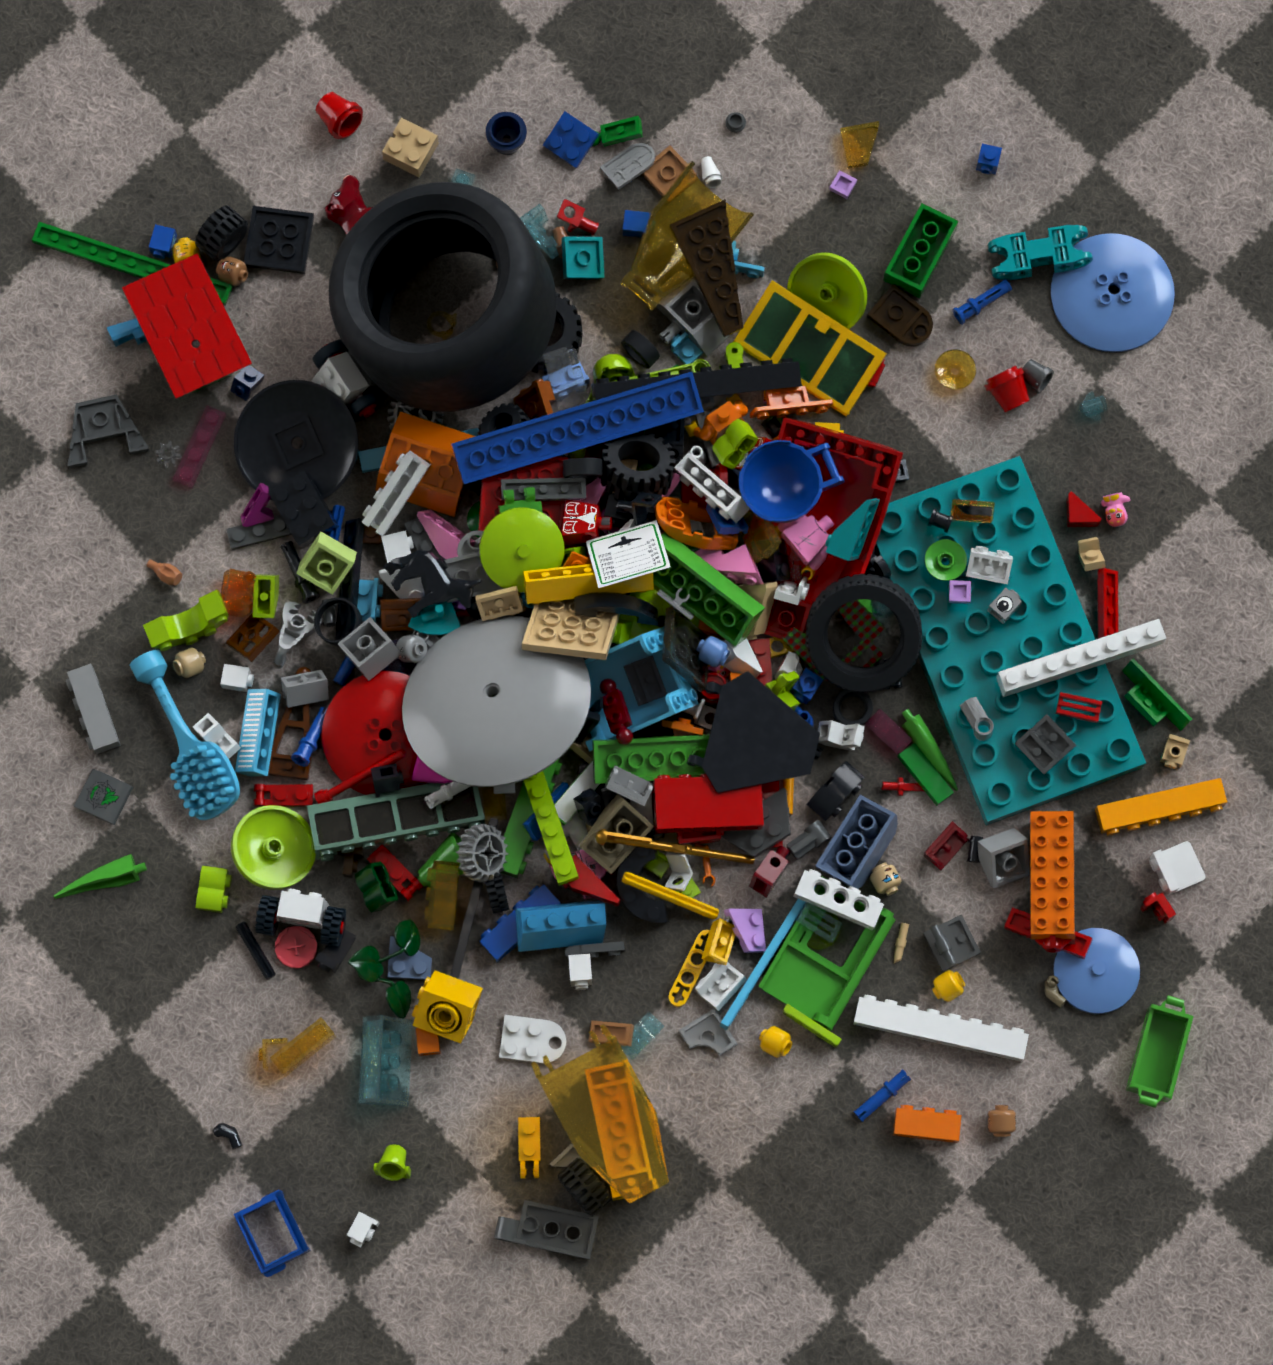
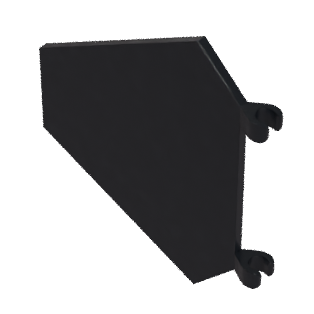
M748 671L724 685L711 681L707 683L705 689L707 693L719 694L704 758L690 755L687 764L701 767L717 793L811 774L820 733Z

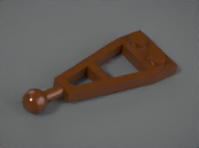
M300 667L295 675L311 672V670L307 667ZM309 704L303 705V721L289 720L294 707H286L273 741L268 775L309 780L312 755L309 758V765L303 767L293 762L291 759L292 755L277 754L286 728L304 730V737L310 729Z

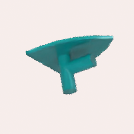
M446 602L424 608L419 616L411 618L408 627L428 635H444L459 628L460 624L452 602Z

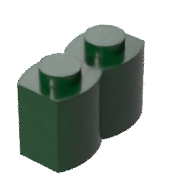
M381 861L371 863L355 874L357 886L363 893L365 905L371 913L382 911L398 900L396 889L389 881L388 871Z

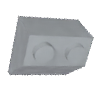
M1015 828L978 841L979 861L993 889L1030 875L1028 839Z

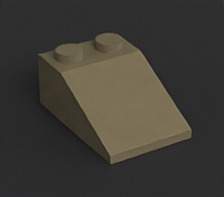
M617 794L604 808L580 847L612 874L636 846L610 842L600 845L596 841V833L601 829H606L607 832L645 837L654 825L620 794Z

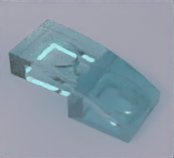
M648 1012L634 1026L631 1047H619L634 1060L665 1026Z

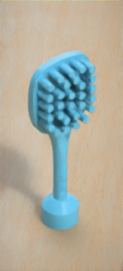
M160 650L146 652L135 658L130 663V668L137 681L151 684L174 730L179 747L177 761L171 764V768L175 769V773H171L170 778L177 781L174 784V788L180 790L179 798L184 799L183 806L190 809V817H196L200 820L218 817L230 809L239 798L240 786L237 775L223 750L216 743L198 740L184 722L163 681L168 665Z

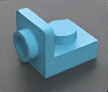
M686 332L682 335L678 334L671 341V352L684 364H690L697 360L703 352L688 338L689 335Z

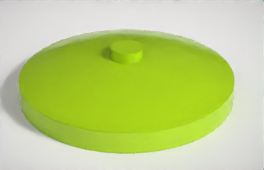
M816 253L798 263L790 274L787 290L846 328L850 329L863 316L867 305L866 285L856 267L845 258L832 253ZM789 301L797 317L802 309ZM809 314L803 324L813 331L822 333L814 328L819 320ZM829 328L826 334H839L832 328Z
M517 507L499 513L488 523L480 539L479 555L483 569L493 582L504 589L517 586L519 593H525L523 571L561 567L564 559V541L558 526L547 515L536 509Z
M267 805L250 811L240 820L231 839V853L237 869L249 882L264 889L281 890L294 886L309 873L316 858L311 827L298 813L282 806Z

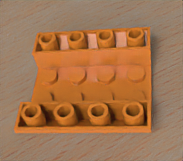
M400 412L390 434L379 469L375 491H378L379 488L384 489L387 484L384 480L391 470L395 472L399 466L396 464V461L402 453L406 455V453L412 451L431 465L407 502L455 517L461 499L460 494L463 482L451 444L475 436Z

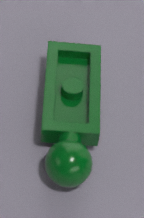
M634 116L600 125L601 132L592 147L597 146L601 141L604 147L643 137L641 118Z

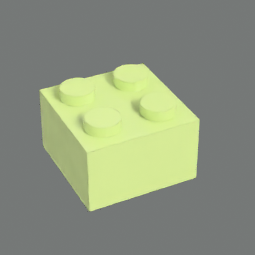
M320 531L300 561L297 574L333 595L353 566L357 552Z

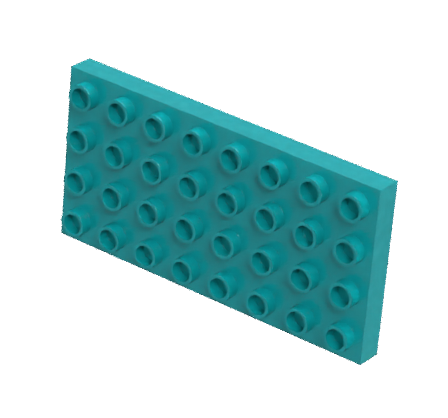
M1017 456L890 502L875 550L878 556L881 555L891 571V576L888 579L892 580L894 584L900 585L910 595L918 608L922 623V645L918 658L985 825H990L1143 768L1146 764L1145 758L1106 663L1003 697L996 679L998 672L1096 640L1021 457ZM957 505L992 507L991 516L965 514ZM934 508L937 509V512L945 515H954L947 533L944 532V529L936 526H927ZM943 539L952 540L960 544L967 555L966 568L954 580L971 581L970 604L949 603V581L938 580L927 571L925 554L934 542ZM976 546H983L991 552L997 553V550L1009 552V555L1013 556L1008 584L967 577L966 572L971 548L976 549ZM943 559L941 563L943 565H948L949 561L947 559ZM1005 588L1008 590L1012 589L1019 594L1022 602L1011 617L1002 624L987 610L989 605ZM1060 692L1102 701L1098 723L1055 714ZM971 697H977L986 715L993 721V733L988 740L980 741L974 736V731L960 708V705ZM1063 699L1065 702L1096 708L1093 705ZM1061 707V709L1090 716L1095 715V713ZM1048 714L1077 746L1044 775L1017 747L1015 742ZM981 725L978 727V730L985 733L989 731V728Z

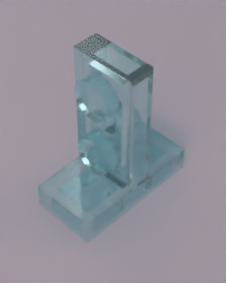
M538 204L520 217L536 243L551 259H554L558 256L556 249L558 244L551 235L548 237L545 234L546 231L542 224L548 221L545 209L541 204Z

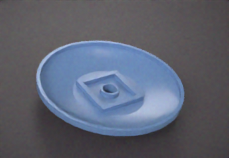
M1122 234L1095 235L1073 246L1075 249L1092 253V262L1075 270L1054 273L1051 283L1052 306L1058 321L1068 334L1083 345L1105 352L1129 351L1148 343L1156 337L1164 328L1171 315L1175 296L1173 279L1162 257L1146 243ZM1111 285L1117 286L1119 293L1111 294L1108 291V287Z

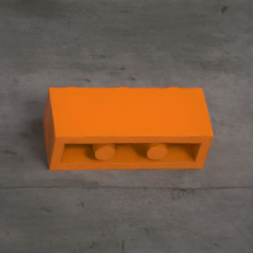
M901 1105L900 1108H896L893 1136L952 1143L959 1142L962 1115H957V1111L944 1110V1113L935 1112V1108L922 1107V1110H913L914 1106Z

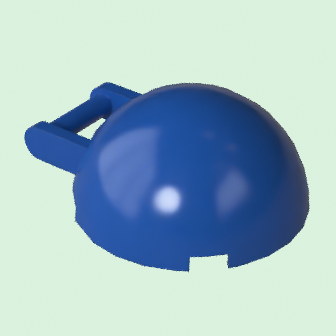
M774 440L755 448L746 457L742 470L739 473V489L748 508L760 518L775 523L795 521L809 513L817 504L823 491L845 482L843 476L839 475L829 452V443L805 450L802 446L791 443L788 440ZM822 454L832 478L823 482L820 467L814 459V456Z

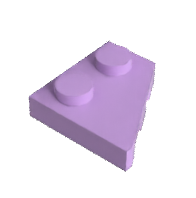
M762 909L724 910L725 916H730L735 926L732 930L735 936L738 937L744 953L765 952L766 944Z

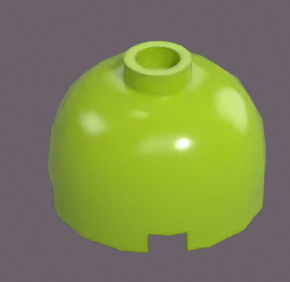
M607 354L595 363L592 375L593 381L596 383V379L609 378V382L617 380L619 376L633 377L635 373L627 358L620 354Z

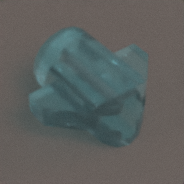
M1091 391L1086 394L1080 403L1079 410L1085 416L1097 421L1101 419L1100 413L1107 411V403L1103 395L1095 397L1094 392Z

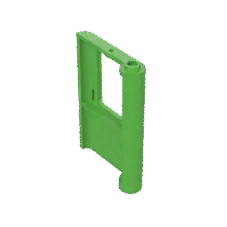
M817 885L814 890L815 893L818 895L825 894V888L822 885ZM836 893L834 897L845 901V897L842 894ZM807 903L758 987L786 1005L788 1003L827 1030L832 1031L895 922L894 914L888 909H882L873 930L864 928L844 965L839 967L808 948L807 943L826 911ZM854 903V907L859 911L863 912L865 910L863 903Z

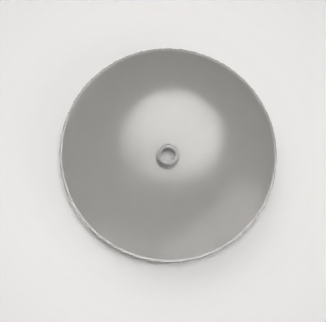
M502 616L493 620L482 621V619L462 625L431 646L410 675L402 705L403 724L408 741L420 760L430 769L444 778L460 784L495 787L530 778L556 762L571 747L584 726L591 701V682L583 657L522 650V641L530 620L527 617Z

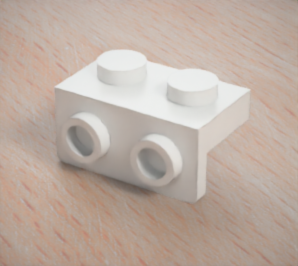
M727 962V965L715 963L712 970L698 982L695 990L701 998L719 1011L747 979L742 973L731 966L729 962Z

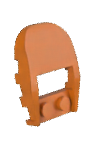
M662 497L655 505L656 519L660 527L671 538L686 545L706 550H734L739 541L738 534H718L714 524L715 535L713 538L703 537V533L695 531L692 534L690 520L713 523L706 508L698 506V501L689 500V503H682L679 498Z

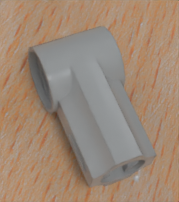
M971 697L964 701L960 708L971 725L974 736L980 741L991 738L994 728L993 721L988 718L977 697ZM985 725L989 728V731L985 733L980 732L978 727Z

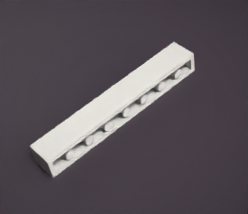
M1157 619L1000 671L996 679L1003 697L1162 645L1166 640V636L1160 620Z
M864 995V997H859L853 1025L1022 1062L1024 1060L1029 1034L1024 1033L1023 1029L1014 1027L1011 1030L1003 1029V1025L997 1023L985 1025L982 1024V1020L969 1018V1021L962 1020L961 1016L949 1013L948 1016L940 1015L938 1010L927 1009L926 1012L918 1010L919 1007L916 1005L906 1004V1007L897 1005L898 1002L885 999V1002L876 1000L877 997L871 995Z

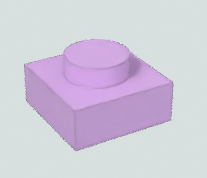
M839 170L829 190L848 199L857 183V179Z
M950 580L949 603L970 604L971 581Z

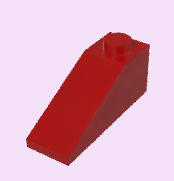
M575 854L572 858L579 879L562 884L561 886L565 889L569 887L574 892L618 906L620 899Z

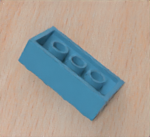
M600 900L515 909L519 952L603 943L606 929L605 903Z

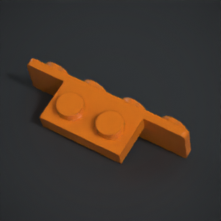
M806 386L766 390L767 406L755 407L750 413V418L763 420L776 415L777 418H782L795 413L797 416H802L814 411L817 414L828 411L833 405V400L809 402Z

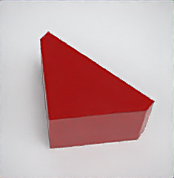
M1071 491L1066 498L1067 527H1097L1102 518Z

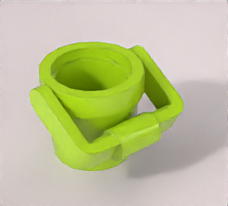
M396 1144L387 1146L379 1163H374L376 1175L391 1181H397L402 1178L410 1179L411 1169L409 1166H405L406 1150Z

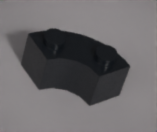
M845 761L831 775L830 779L819 788L806 805L825 821L831 816L835 818L842 811L841 805L851 794L855 796L863 787L861 782L865 777Z

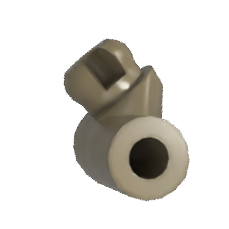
M1049 976L1045 981V996L1062 1008L1067 999L1059 994L1058 978L1056 976Z

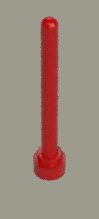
M401 749L330 790L321 789L314 793L317 803L332 801L336 795L372 776L371 768L393 764L404 758L406 751Z

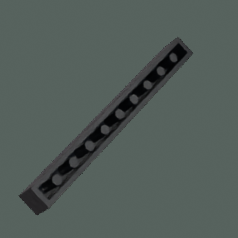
M793 358L780 359L781 363L773 364L772 360L760 361L759 366H752V362L740 363V368H732V364L720 365V370L713 371L711 367L699 368V372L693 373L700 397L802 386L799 361L793 362ZM691 369L678 370L679 374L671 375L670 371L658 372V377H650V373L638 374V379H630L629 376H619L617 381L609 382V378L596 379V383L591 384L592 398L595 401L691 372Z

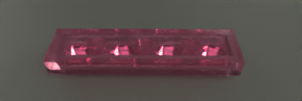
M206 406L173 477V481L193 488L226 417L225 412Z

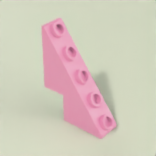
M746 544L726 554L723 550L699 549L694 552L734 584H748L750 586L763 584L754 558Z

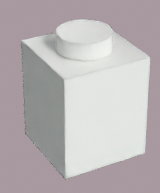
M224 664L220 684L223 689L247 692L248 687L253 685L254 675L251 674L249 667Z

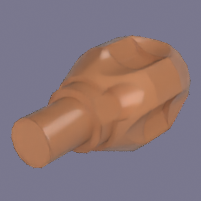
M151 559L147 562V567L154 570V573L164 583L173 586L180 583L182 573L175 566L169 563H157Z

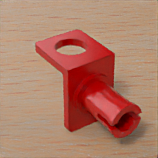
M567 199L563 200L557 218L570 224L568 232L580 228L594 235L599 226V223L583 217L585 208ZM566 207L574 209L573 218L565 216L564 209Z

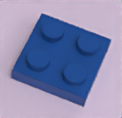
M564 111L543 146L577 168L596 141L599 133Z

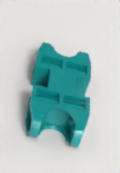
M1064 225L1048 228V238L1027 241L1026 233L1021 232L993 239L987 245L988 251L1001 254L1007 259L992 269V276L1000 280L1032 277L1031 267L1053 264L1054 273L1084 267L1092 262V253L1075 249L1073 245L1080 242V239L1088 236V229L1082 225Z

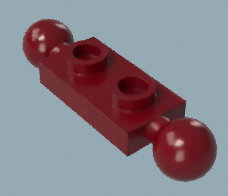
M604 679L601 681L599 688L601 693L605 695L603 696V710L610 731L616 735V740L619 744L628 745L633 740V734L627 728L633 724L623 694L618 688L616 689V683L612 679Z

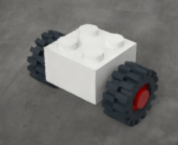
M288 889V892H281L280 898L262 895L257 911L256 933L274 936L279 921H281L282 923L320 929L322 933L321 944L335 947L341 945L346 921V909L329 906L321 894L314 892L304 895L300 894V890Z

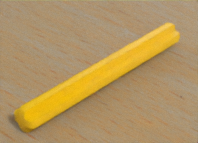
M625 872L623 874L622 882L710 919H716L719 914L718 908L633 873Z

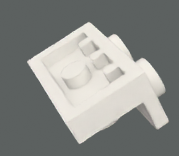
M976 546V549L971 548L966 576L1008 584L1013 556L1003 550H997V553L991 552L983 546Z
M803 577L799 587L791 581L780 582L775 591L774 599L798 605L801 600H805L810 587V584L807 583L808 577Z

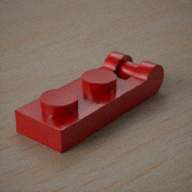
M254 784V792H256V799L253 800L254 807L267 805L282 807L313 805V784ZM264 792H270V799H264Z
M383 844L367 858L370 863L381 861L385 865L389 874V881L407 901L413 897L412 894L417 889L420 890L423 887L420 881ZM408 879L411 884L405 889L402 884Z

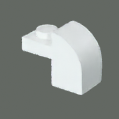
M209 713L193 726L194 730L205 742L211 741L216 743L228 759L241 748Z
M833 720L820 721L818 743L844 750H855V747L861 746L865 726L860 724L844 725Z

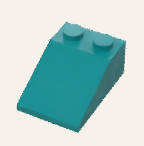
M880 499L866 500L832 535L829 534L825 546H827L826 552L847 561L859 559Z

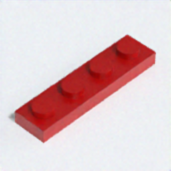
M1107 568L1098 569V639L1119 632L1118 571Z
M1012 907L1004 928L1031 939V914ZM1075 931V944H1067L1061 951L1085 959L1093 939Z

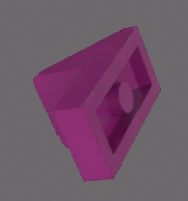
M259 484L240 516L242 526L248 527L274 519L273 511L265 507L271 497L268 493L267 485Z

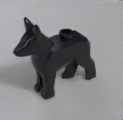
M418 550L407 556L395 558L383 566L389 575H392L395 570L400 569L391 582L395 591L400 590L401 584L404 581L421 577L425 595L408 609L413 618L419 616L424 608L434 604L446 603L453 598H457L465 608H470L474 586L482 582V580L451 578L446 571L448 566L442 557L437 558L432 552Z

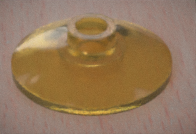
M958 349L948 350L937 359L935 375L944 387L953 390L963 389L974 380L976 364L973 358L965 351ZM953 368L958 369L959 373L957 375L951 373Z

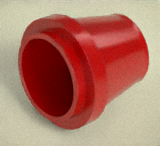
M335 92L325 94L316 106V113L328 127L329 134L335 139H342L352 135L362 122V107L356 102L346 100Z
M1014 366L986 380L988 383L984 385L986 391H990L1004 412L1030 401L1022 367L1018 369L1017 366Z

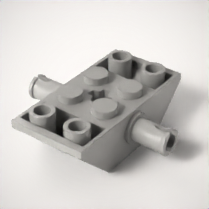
M680 272L649 299L672 323L659 334L662 341L665 339L664 343L669 344L679 333L686 332L689 335L688 338L708 357L731 336L723 337L697 282Z

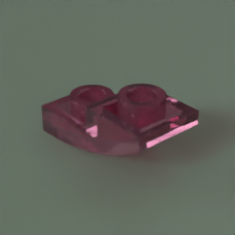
M881 709L866 723L898 755L913 740Z

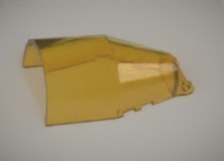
M693 161L689 162L650 212L631 268L620 282L624 288H629L642 299L651 311L663 297L694 277L669 227L670 224L722 201L694 174L692 167L695 163ZM726 203L731 242H733L754 214L752 212L740 211ZM634 279L641 287H643L645 290H647L648 292H650V293L653 294L654 296H653V297L649 296L644 290H642V289H641L637 284H635L632 280Z

